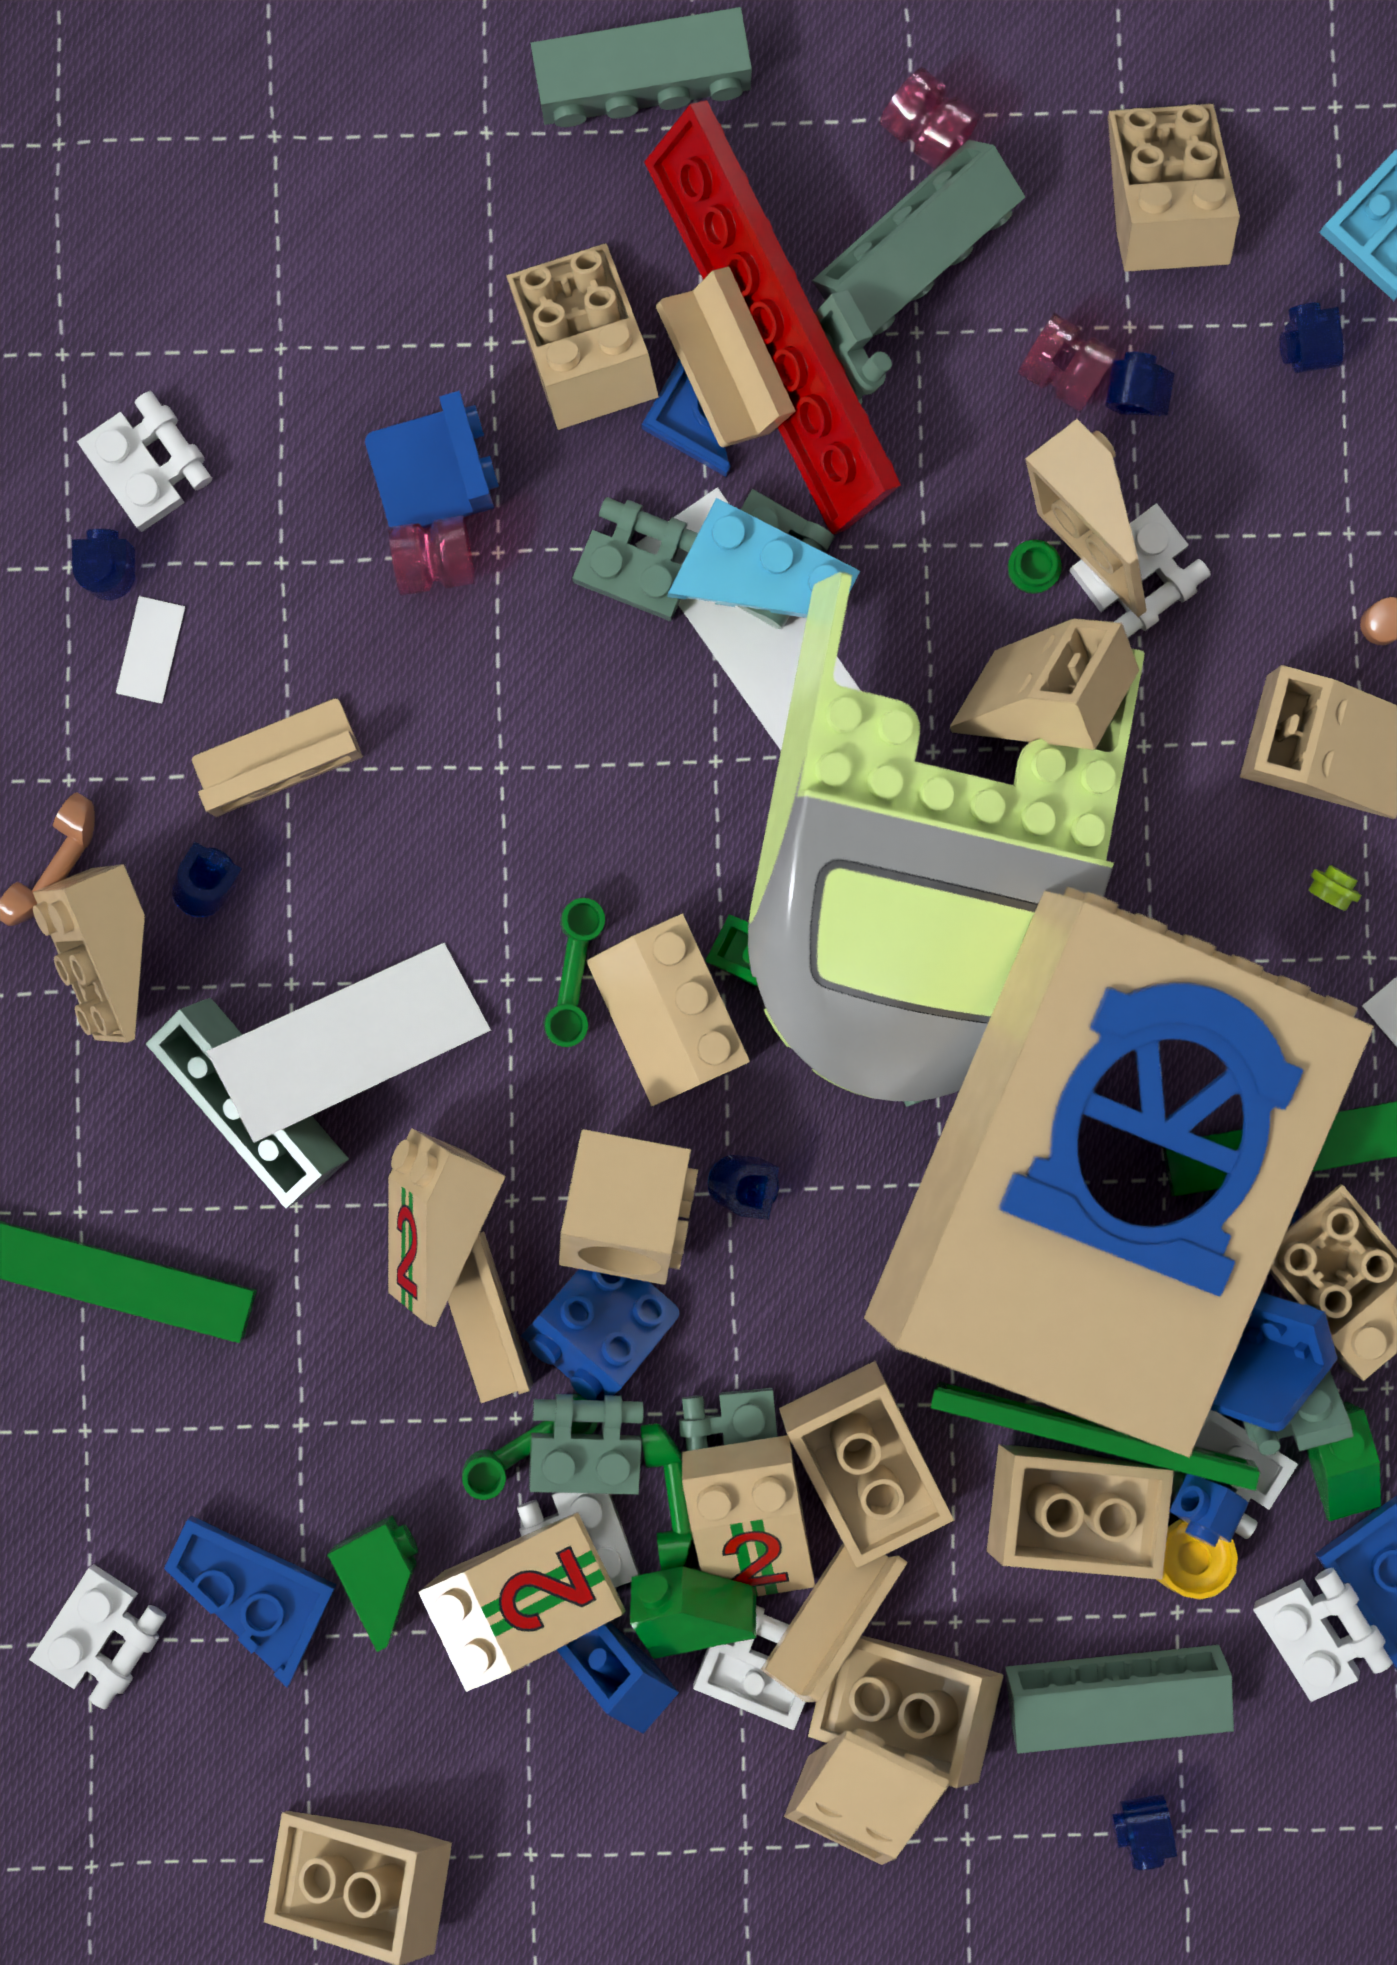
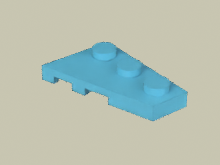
M716 498L667 597L685 600L687 598L715 602L718 605L731 607L737 605L769 610L770 613L807 618L814 584L839 572L852 575L850 593L860 571Z

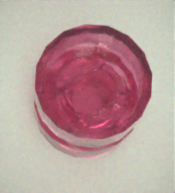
M921 67L903 83L892 97L880 118L879 124L902 143L912 140L914 142L913 152L935 170L968 140L981 116L958 96L947 99L945 97V85Z
M1054 313L1024 359L1018 374L1040 388L1049 385L1054 386L1056 398L1081 412L1118 352L1095 337L1084 341L1080 338L1079 327ZM1061 350L1074 355L1065 372L1053 364Z
M463 515L436 519L433 521L429 531H425L419 523L389 527V543L393 568L401 596L430 591L433 581L438 580L446 589L475 584L472 552Z

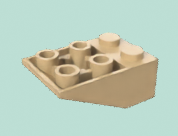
M1190 104L1174 107L1109 111L1108 124L1116 230L1124 272L1229 265L1240 215L1214 104Z
M607 243L506 275L558 430L659 397L649 353Z
M1071 619L995 650L951 723L950 729L952 733L1026 742L1042 738L1051 745L1095 750L1139 672L1123 624Z
M1281 665L1266 677L1240 778L1396 819L1397 705L1335 679Z
M124 864L91 868L34 891L33 894L37 905L33 906V913L36 922L46 936L51 935L58 951V955L54 956V963L62 981L67 986L72 985L79 1005L75 1006V1013L83 1031L87 1035L92 1034L94 1040L127 1043L134 1040L145 915Z
M1340 1184L1287 1229L1269 1272L1291 1302L1310 1305L1325 1312L1338 1358L1337 1362L1346 1372L1364 1381L1397 1353V1249L1348 1190Z
M854 1729L853 1733L846 1730L808 1756L784 1817L883 1865L896 1859L946 1790L949 1780L935 1774V1765L924 1758L913 1754H904L902 1758L884 1749V1740L873 1733L862 1729Z

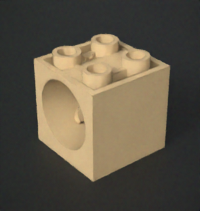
M582 1129L561 1230L559 1265L666 1285L669 1268L680 1270L689 1221L678 1220V1217L689 1218L698 1170L688 1168L691 1149Z

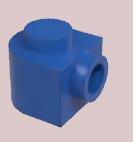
M1187 1474L1169 1512L1189 1523L1185 1531L1186 1534L1209 1546L1216 1547L1219 1539L1228 1543L1231 1542L1249 1502L1229 1488L1202 1477Z

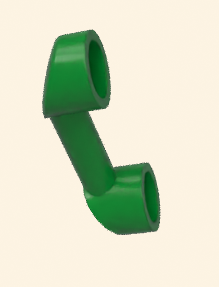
M578 898L571 901L563 909L560 916L561 929L568 939L557 1006L548 1011L543 1025L547 1038L555 1045L561 1047L577 1045L584 1039L588 1030L587 1017L578 1008L588 942L601 933L605 924L603 909L596 901L589 898Z
M572 1394L573 1400H588L579 1394ZM542 1421L497 1451L484 1449L471 1454L462 1469V1482L466 1492L479 1500H488L496 1497L505 1486V1470L530 1455L531 1433H553L554 1421ZM572 1422L571 1434H592L598 1422Z
M660 1424L641 1425L646 1468L663 1466L672 1524L671 1531L656 1533L661 1571L681 1567L687 1561L693 1541L682 1483V1454L673 1439Z

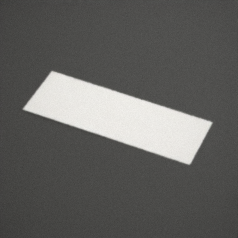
M717 487L674 518L686 522L687 529L699 533L715 499L718 498L726 503L728 502ZM649 536L636 543L638 548L657 555L661 545V541ZM679 548L674 562L682 565L689 552ZM690 598L686 600L681 599L679 607L781 750L807 618L789 616L784 627L777 629L738 606H724L715 604V602ZM837 657L834 668L835 682L840 686L861 691Z
M442 943L210 1049L207 1053L253 1143L485 1034L491 1031L449 950L445 943Z

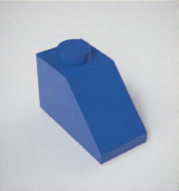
M610 1621L556 1649L607 1715L642 1734L646 1732L679 1694L678 1690L655 1662Z

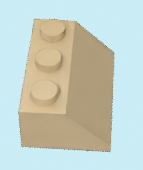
M683 913L642 931L586 960L651 1106L750 1062Z

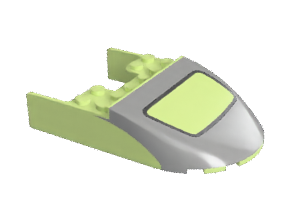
M839 572L814 584L750 909L748 925L750 968L752 977H756L759 991L766 1007L763 1010L774 1030L784 1044L792 1048L806 1064L813 1068L812 1071L840 1088L869 1098L889 1101L934 1099L960 1091L1044 890L1063 895L1066 887H1070L1104 898L1114 862L1106 861L1145 653L1141 650L1132 649L1139 672L1095 750L1051 745L1042 738L1029 742L1020 753L1013 785L915 762L920 735V723L915 711L908 704L899 700L843 687L835 682L834 668L852 580L851 574Z

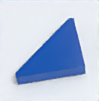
M679 359L659 393V397L655 400L641 424L642 430L727 477L730 472V463L725 447H721L718 444Z

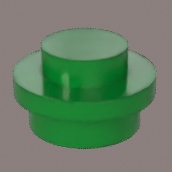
M1028 540L1019 544L1013 550L1008 560L1010 580L1018 589L1030 594H1038L1049 590L1056 583L1061 573L1062 566L1058 552L1052 545L1042 540Z

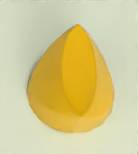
M1178 1519L1168 1526L1162 1580H1156L1184 1597L1204 1599L1216 1596L1229 1586L1236 1573L1238 1555L1234 1540L1232 1539L1228 1543L1219 1539L1216 1547L1209 1546L1186 1534L1185 1531L1189 1523Z

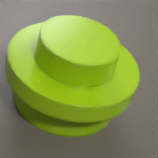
M1332 865L1328 866L1325 873L1314 869L1310 875L1314 881L1308 891L1343 911L1348 909L1352 901L1358 902L1362 896L1353 889L1358 880Z

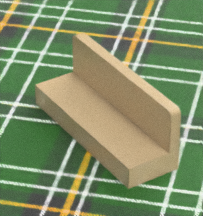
M729 266L712 270L693 291L662 298L657 303L656 309L716 440L721 447H727L770 434L795 412V408Z
M332 699L193 756L192 763L203 787V790L198 791L206 812L218 817L362 758L363 755L341 702L338 699Z
M483 1231L479 1233L448 1299L481 1403L517 1391L519 1394L528 1392L534 1384Z
M842 1543L760 1670L802 1701L818 1702L905 1568L907 1561L899 1555L893 1557L883 1555L856 1568L844 1543Z

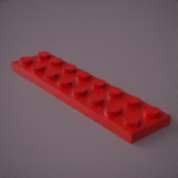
M707 100L692 103L686 108L644 163L702 279L704 280L712 270L730 267L795 408V412L777 428L829 531L834 535L854 525L901 486V483L894 472L892 462L886 456L870 424L867 413L862 408L846 377L843 365L837 359L821 327L820 320L814 313L797 279L795 270L789 264L773 232L772 225L765 216L749 184L746 173L741 169L725 137L721 124L717 121Z

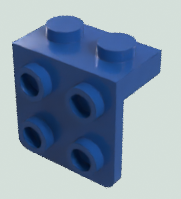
M460 390L439 396L443 409L442 412L372 431L365 438V445L391 531L397 535H404L494 509L489 490L499 487L491 457L480 458L475 439L483 437L484 433L476 406L465 407Z
M578 1269L553 1300L522 1333L521 1337L529 1343L531 1351L538 1359L544 1363L553 1364L565 1374L579 1395L588 1400L604 1401V1395H614L624 1386L678 1319L679 1309L650 1282Z
M1260 1291L1210 1410L1271 1431L1284 1429L1338 1359L1325 1312L1310 1305H1301Z

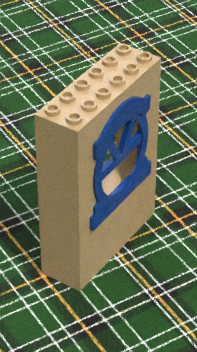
M1066 887L1063 895L1044 890L864 1319L895 1348L1190 1457L1374 1026L1354 1018L1358 1010L1355 1006L1330 996L1324 997L1311 992L1310 987L1281 975L1277 977L1263 971L1264 967L1241 957L1229 956L1216 951V946L1190 935L1184 934L1183 936L1167 929V925L1138 913L1134 915L1119 909V904L1090 892L1084 893L1070 887ZM1165 1039H1181L1206 1047L1224 1062L1227 1070L1165 1119L1159 1042ZM1132 1050H1135L1137 1054L1142 1112L1093 1092V1088L1103 1074L1118 1059ZM1237 1093L1241 1096L1244 1116L1242 1140L1238 1150L1234 1151L1188 1132L1231 1096ZM1082 1113L1227 1172L1223 1185L1197 1211L1172 1223L1158 1226H1139L1114 1218L1094 1200L1081 1174L1078 1161L1077 1139Z

